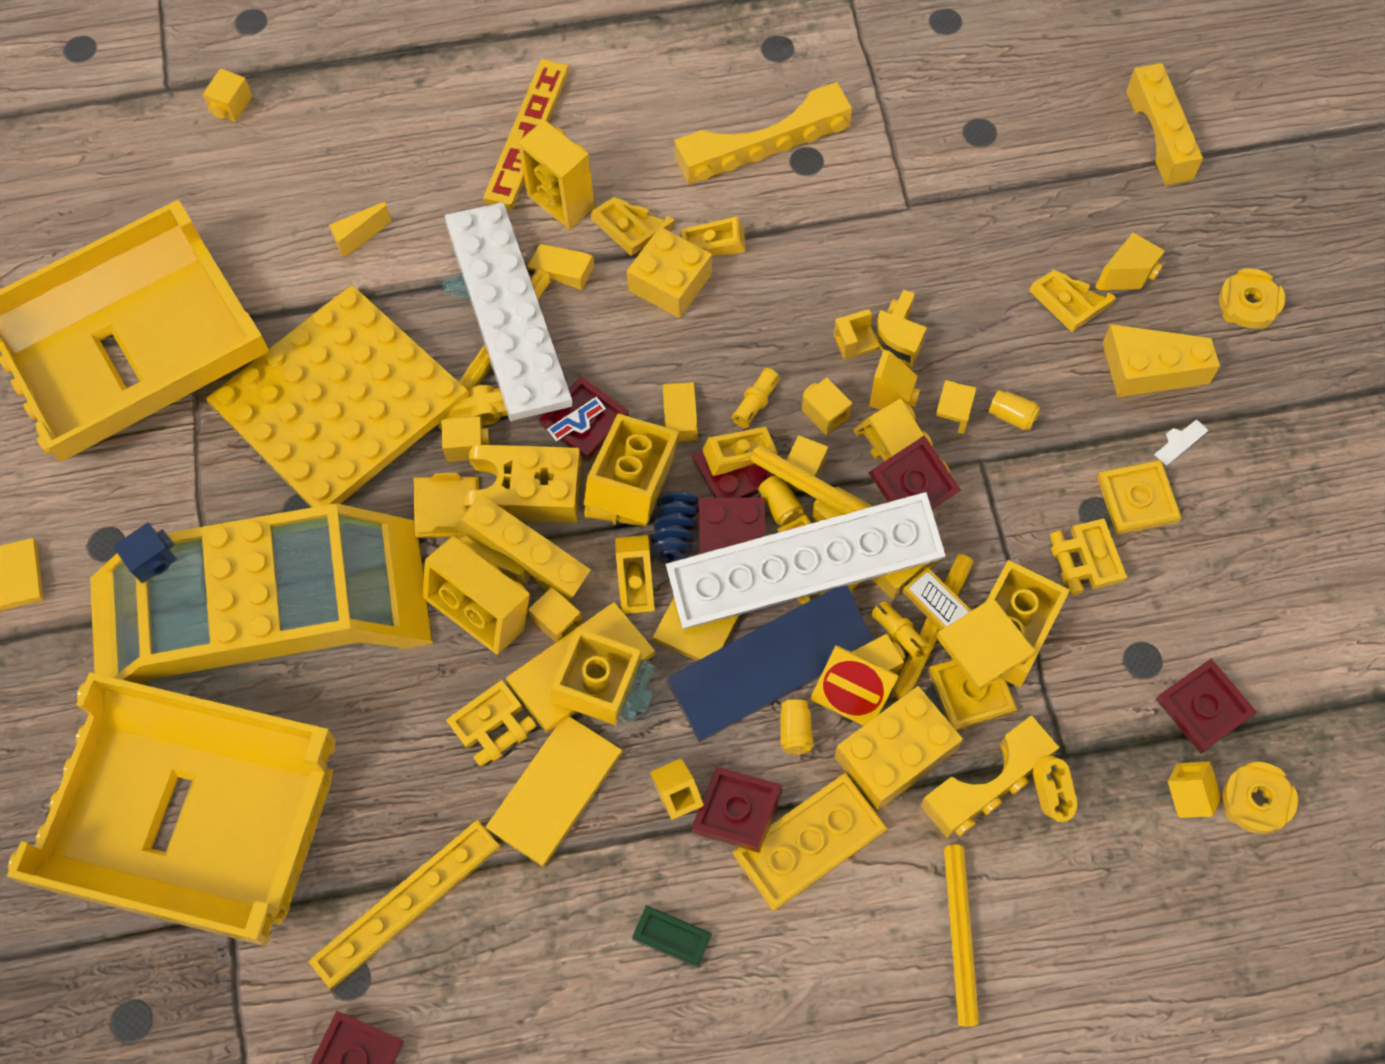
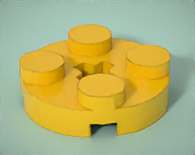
M1252 268L1242 269L1236 275L1229 276L1220 290L1219 304L1223 311L1222 317L1229 323H1235L1245 328H1268L1284 307L1285 293L1281 285L1277 287L1272 281L1273 276L1265 271ZM1248 294H1253L1254 299L1259 300V302L1251 303L1246 300Z
M1252 762L1237 769L1225 782L1223 788L1225 814L1231 822L1236 823L1239 827L1251 833H1274L1294 817L1298 806L1297 791L1294 785L1291 787L1289 781L1285 778L1287 775L1280 768L1265 762ZM1261 790L1263 791V797L1268 799L1269 803H1263L1259 806L1252 799L1251 794Z

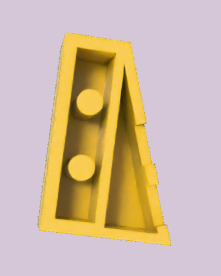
M1110 324L1102 342L1117 397L1207 385L1211 383L1220 367L1211 338Z
M901 398L868 417L853 429L858 437L864 434L874 447L870 450V453L875 460L882 457L886 461L924 435L933 447V442L925 431H921L917 425L913 409L907 403L904 404ZM941 459L947 470L950 472L947 464Z

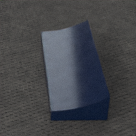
M848 586L837 587L668 676L667 685L700 743L821 677L836 645L853 652L874 641V638L866 626Z

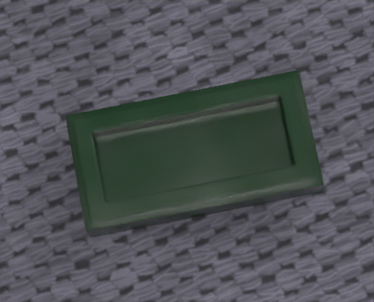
M646 905L632 940L698 969L712 933Z

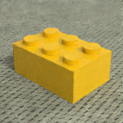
M543 120L518 142L527 195L570 230L595 208L589 153L581 144H575L568 139L561 128L553 127L546 120Z
M618 413L587 477L584 505L647 524L675 459L679 431Z
M452 536L425 559L422 598L497 656L524 631L530 593L527 592L521 583L512 581L504 575L494 563L487 562L479 556L469 544L462 543Z
M1010 560L1006 562L986 602L994 598L1036 651L1034 656L1000 677L1021 688L1070 589Z
M917 686L837 745L834 758L878 812L957 752L963 738L922 689Z

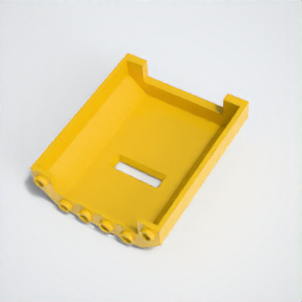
M179 199L0 289V351L2 353L0 363L7 374L12 372L15 378L10 380L20 397L25 396L27 402L23 404V407L33 421L38 420L35 423L37 426L35 429L39 435L36 438L46 455L52 453L60 463L269 352L262 335L248 312H245L201 240ZM112 334L140 381L129 388L125 386L101 343V340Z
M89 672L86 681L78 689V701L76 704L88 714L85 725H82L77 732V745L72 757L68 758L64 765V777L60 787L51 797L50 812L45 824L40 826L36 835V847L24 841L20 842L18 849L12 853L9 859L7 877L20 884L266 946L272 938V931H270L274 923L281 925L287 917L332 783L333 769L327 768V761L329 755L335 751V737L329 729ZM178 778L192 781L166 852L152 849Z

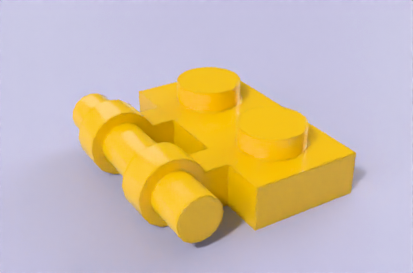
M1104 518L1073 526L1071 529L1073 539L1065 541L1062 531H1056L1049 535L1053 545L1051 547L1053 557L1058 559L1063 571L1060 574L1063 584L1068 585L1072 596L1084 592L1081 580L1089 579L1093 590L1124 583L1127 579ZM1079 552L1083 566L1075 567L1071 553Z
M500 680L446 719L448 725L467 750L477 742L481 744L483 749L472 756L480 768L490 760L493 762L502 757L501 752L516 741L518 743L524 741L527 738L526 734L537 727L530 716L519 723L514 719L513 716L523 710V708L503 680ZM504 724L508 731L492 742L488 734Z

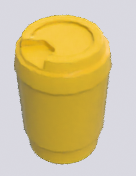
M998 390L990 405L989 413L1020 430L1031 431L1032 424L1036 422L1041 407L1035 401L1008 391Z
M775 475L761 483L758 491L761 497H765V505L779 526H784L804 515L802 504L788 484Z
M800 699L782 702L780 711L781 748L785 753L792 755L810 752L814 739L811 711L809 710L808 702Z

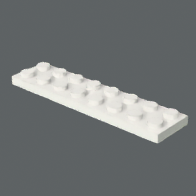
M504 203L444 215L445 224L509 420L514 421L572 407V398Z
M927 492L667 563L666 567L683 630L825 592L833 588L945 559V553Z

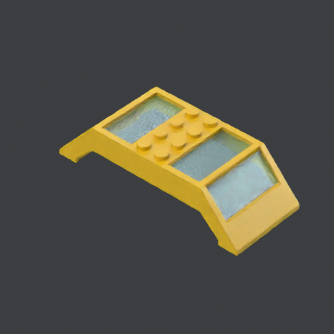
M337 503L169 532L167 534L175 544L170 550L177 560L170 564L164 573L151 577L143 584L129 571L118 553L90 577L94 671L96 674L146 685L157 678L353 643L399 647L400 650L433 644L428 602L422 598L424 572L419 538H415L414 520Z

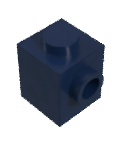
M149 522L113 545V548L129 571L142 584L151 577L164 573L170 564L177 560L170 550L175 546L164 529L157 532Z

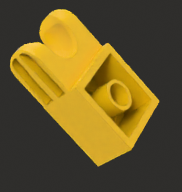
M475 445L469 450L468 459L474 469L494 474L497 479L488 488L472 490L466 494L463 508L466 512L481 493L520 521L578 523L582 474L579 448Z

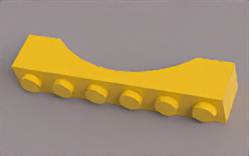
M838 82L810 91L804 102L791 115L768 128L741 134H721L700 130L675 139V159L688 185L697 181L702 182L711 176L725 171H733L739 166L750 162H758L778 152H786L794 146L805 142H813L819 137L830 133L841 132L845 128L850 127L852 107Z

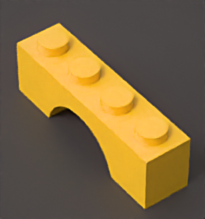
M1163 63L1134 68L1127 88V94L1135 113H1145L1152 124L1156 140V164L1165 185L1194 180L1203 157Z
M481 493L455 528L480 546L494 549L513 559L534 577L538 586L545 591L554 588L568 601L575 595L591 569Z
M1032 715L1004 736L1000 744L1004 765L1002 773L996 779L985 784L972 785L950 777L924 797L921 808L947 839L955 833L961 837L976 824L973 819L980 813L984 812L988 816L1003 803L1000 798L1010 791L1015 795L1029 783L1027 777L1033 773L1034 764L1039 758L1045 755H1055L1059 746Z

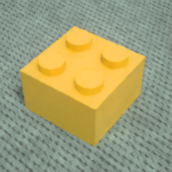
M659 227L626 271L628 291L680 319L712 275V254Z
M577 627L552 683L551 702L616 726L641 665V650Z

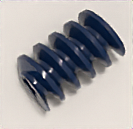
M673 491L658 497L657 506L659 508L656 509L655 517L657 520L654 522L655 532L652 535V542L654 544L650 549L651 555L658 561L667 564L689 558L684 554L692 552V545L686 541L694 539V533L689 531V529L695 528L696 524L691 519V517L697 515V509L692 507L698 504L699 498L696 495L688 492Z

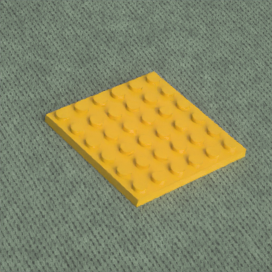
M350 285L269 348V352L256 358L206 397V400L265 462L313 508L336 503L341 504L440 423L441 420L445 419L451 409L465 398L470 397L464 386L353 285Z

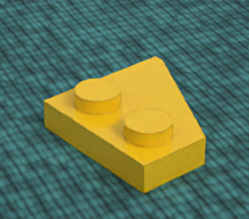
M616 197L611 198L591 211V220L630 256L643 249L659 227L670 231L674 228L675 223L672 217L666 216L665 220L649 215V209L630 205L627 201Z
M1052 270L1035 281L1029 290L1071 332L1111 307L1116 300L1113 294L1107 293L1106 297L1088 290L1089 284L1080 280H1073L1068 275L1056 270Z

